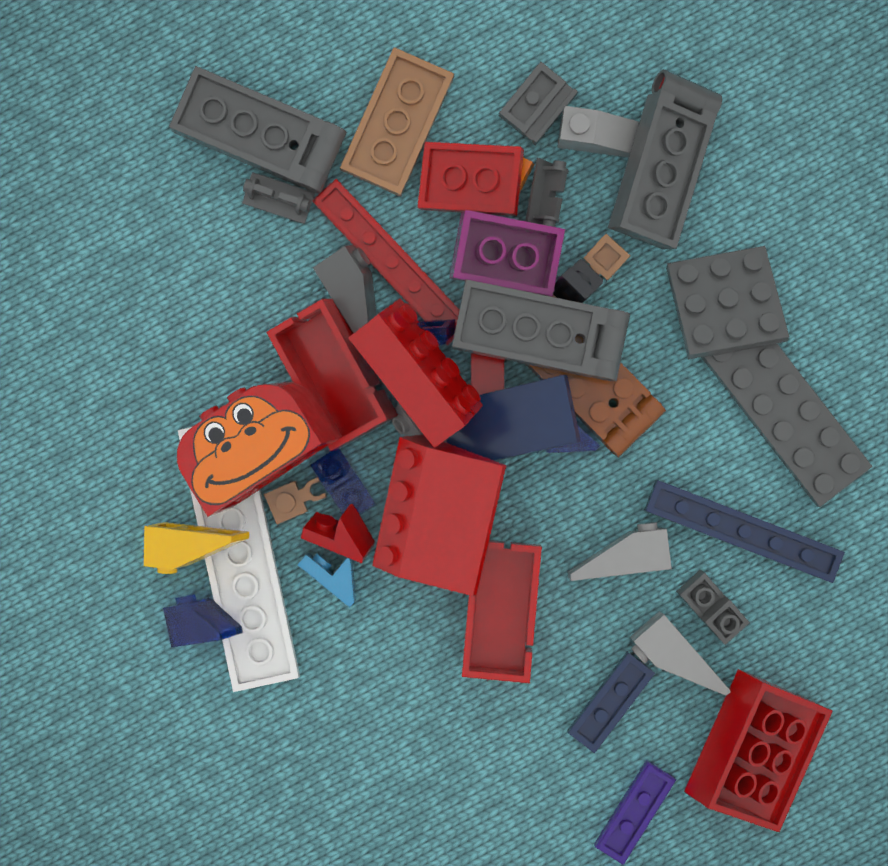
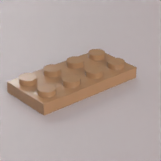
M393 47L340 166V170L401 197L452 84L454 73Z

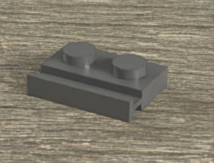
M540 61L501 109L498 116L520 134L530 139L536 146L562 114L564 107L568 106L576 97L578 91L575 88H571L566 84L565 80Z

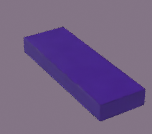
M646 760L594 843L595 848L624 865L676 782L675 777Z

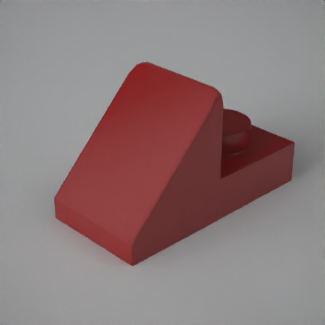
M353 504L349 505L339 521L330 515L315 512L303 527L301 539L359 563L365 560L375 544V540Z

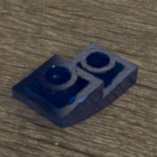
M340 448L330 451L310 464L342 514L350 504L355 506L359 515L377 505Z

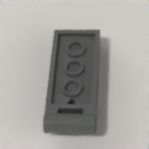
M195 66L169 125L172 132L318 194L321 193L347 133L343 128L305 113L198 66ZM293 145H299L296 150L291 149Z
M663 69L653 81L652 94L647 95L608 228L666 250L677 249L715 119L722 105V96Z
M466 279L452 349L616 382L630 313ZM581 336L583 343H577L575 337Z

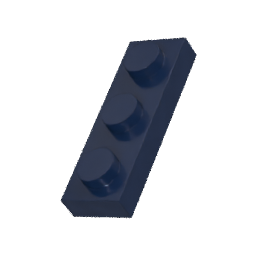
M627 651L568 728V734L595 753L655 675V672Z

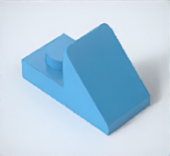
M307 553L299 562L298 566L349 608L355 602L356 593L352 559L346 558L335 573L330 570L332 564L319 553H316L314 556Z

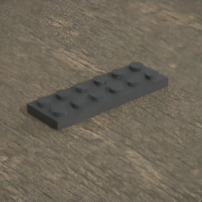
M778 344L701 357L817 507L823 506L873 467Z

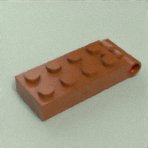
M576 336L575 341L581 344L583 343V338ZM621 362L616 382L525 364L540 380L568 375L575 415L618 458L666 412L662 404L651 395V392ZM610 399L616 401L615 408L609 406Z

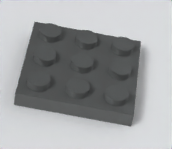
M765 246L667 263L666 270L688 360L788 341L789 333Z

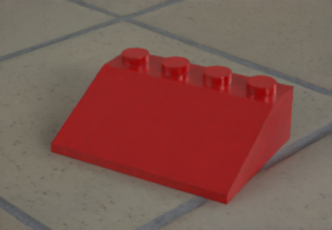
M424 434L399 437L372 566L399 578L470 596L477 595L506 465L445 442L434 448Z
M738 669L729 688L731 692L725 697L684 792L711 810L780 832L833 710Z

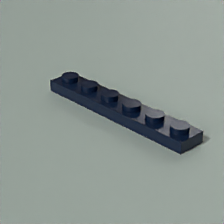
M655 480L644 511L831 583L835 580L845 553L659 480Z

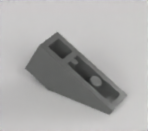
M347 245L314 266L313 269L349 327L355 333L374 318L377 312L372 273L368 268L370 261L361 248L358 247L356 249L355 245Z

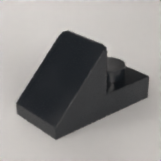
M580 259L572 267L570 266L556 281L553 294L560 299L584 303L603 284V279L584 260Z

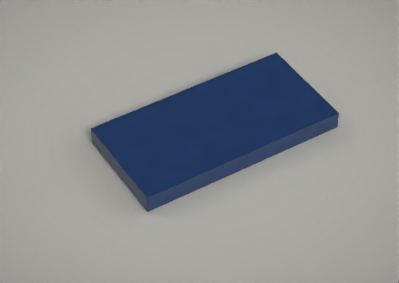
M560 375L481 394L480 401L483 404L481 409L466 426L446 439L448 444L494 461L581 442L568 375Z

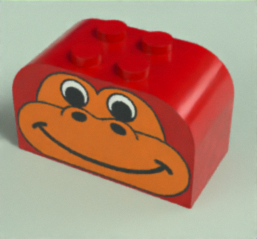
M293 382L258 385L247 390L245 387H242L227 397L229 403L220 408L217 405L200 414L199 417L202 421L191 427L182 436L177 448V464L183 478L207 517L233 508L340 438L317 400L308 389Z

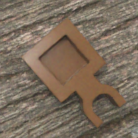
M605 233L584 259L598 275L601 274L609 280L631 255Z
M319 477L308 481L305 487L300 490L296 481H293L264 494L276 524L308 512L305 504L306 501H318L328 497L326 493L315 496L311 492L312 485L321 481Z

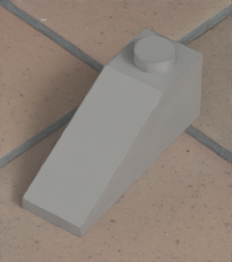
M565 106L561 115L557 148L629 158L639 121L599 110Z
M657 522L637 524V530L627 532L567 572L568 579L576 581L672 569L667 529L658 528Z
M660 611L630 636V639L635 643L631 649L644 664L650 660L651 663L662 670L725 696L731 692Z

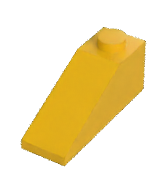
M168 522L144 526V566L157 568V573L174 574L178 572V568L194 564L249 539V532Z

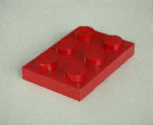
M425 142L417 208L428 211L459 213L469 210L490 215L517 216L524 149L520 146Z

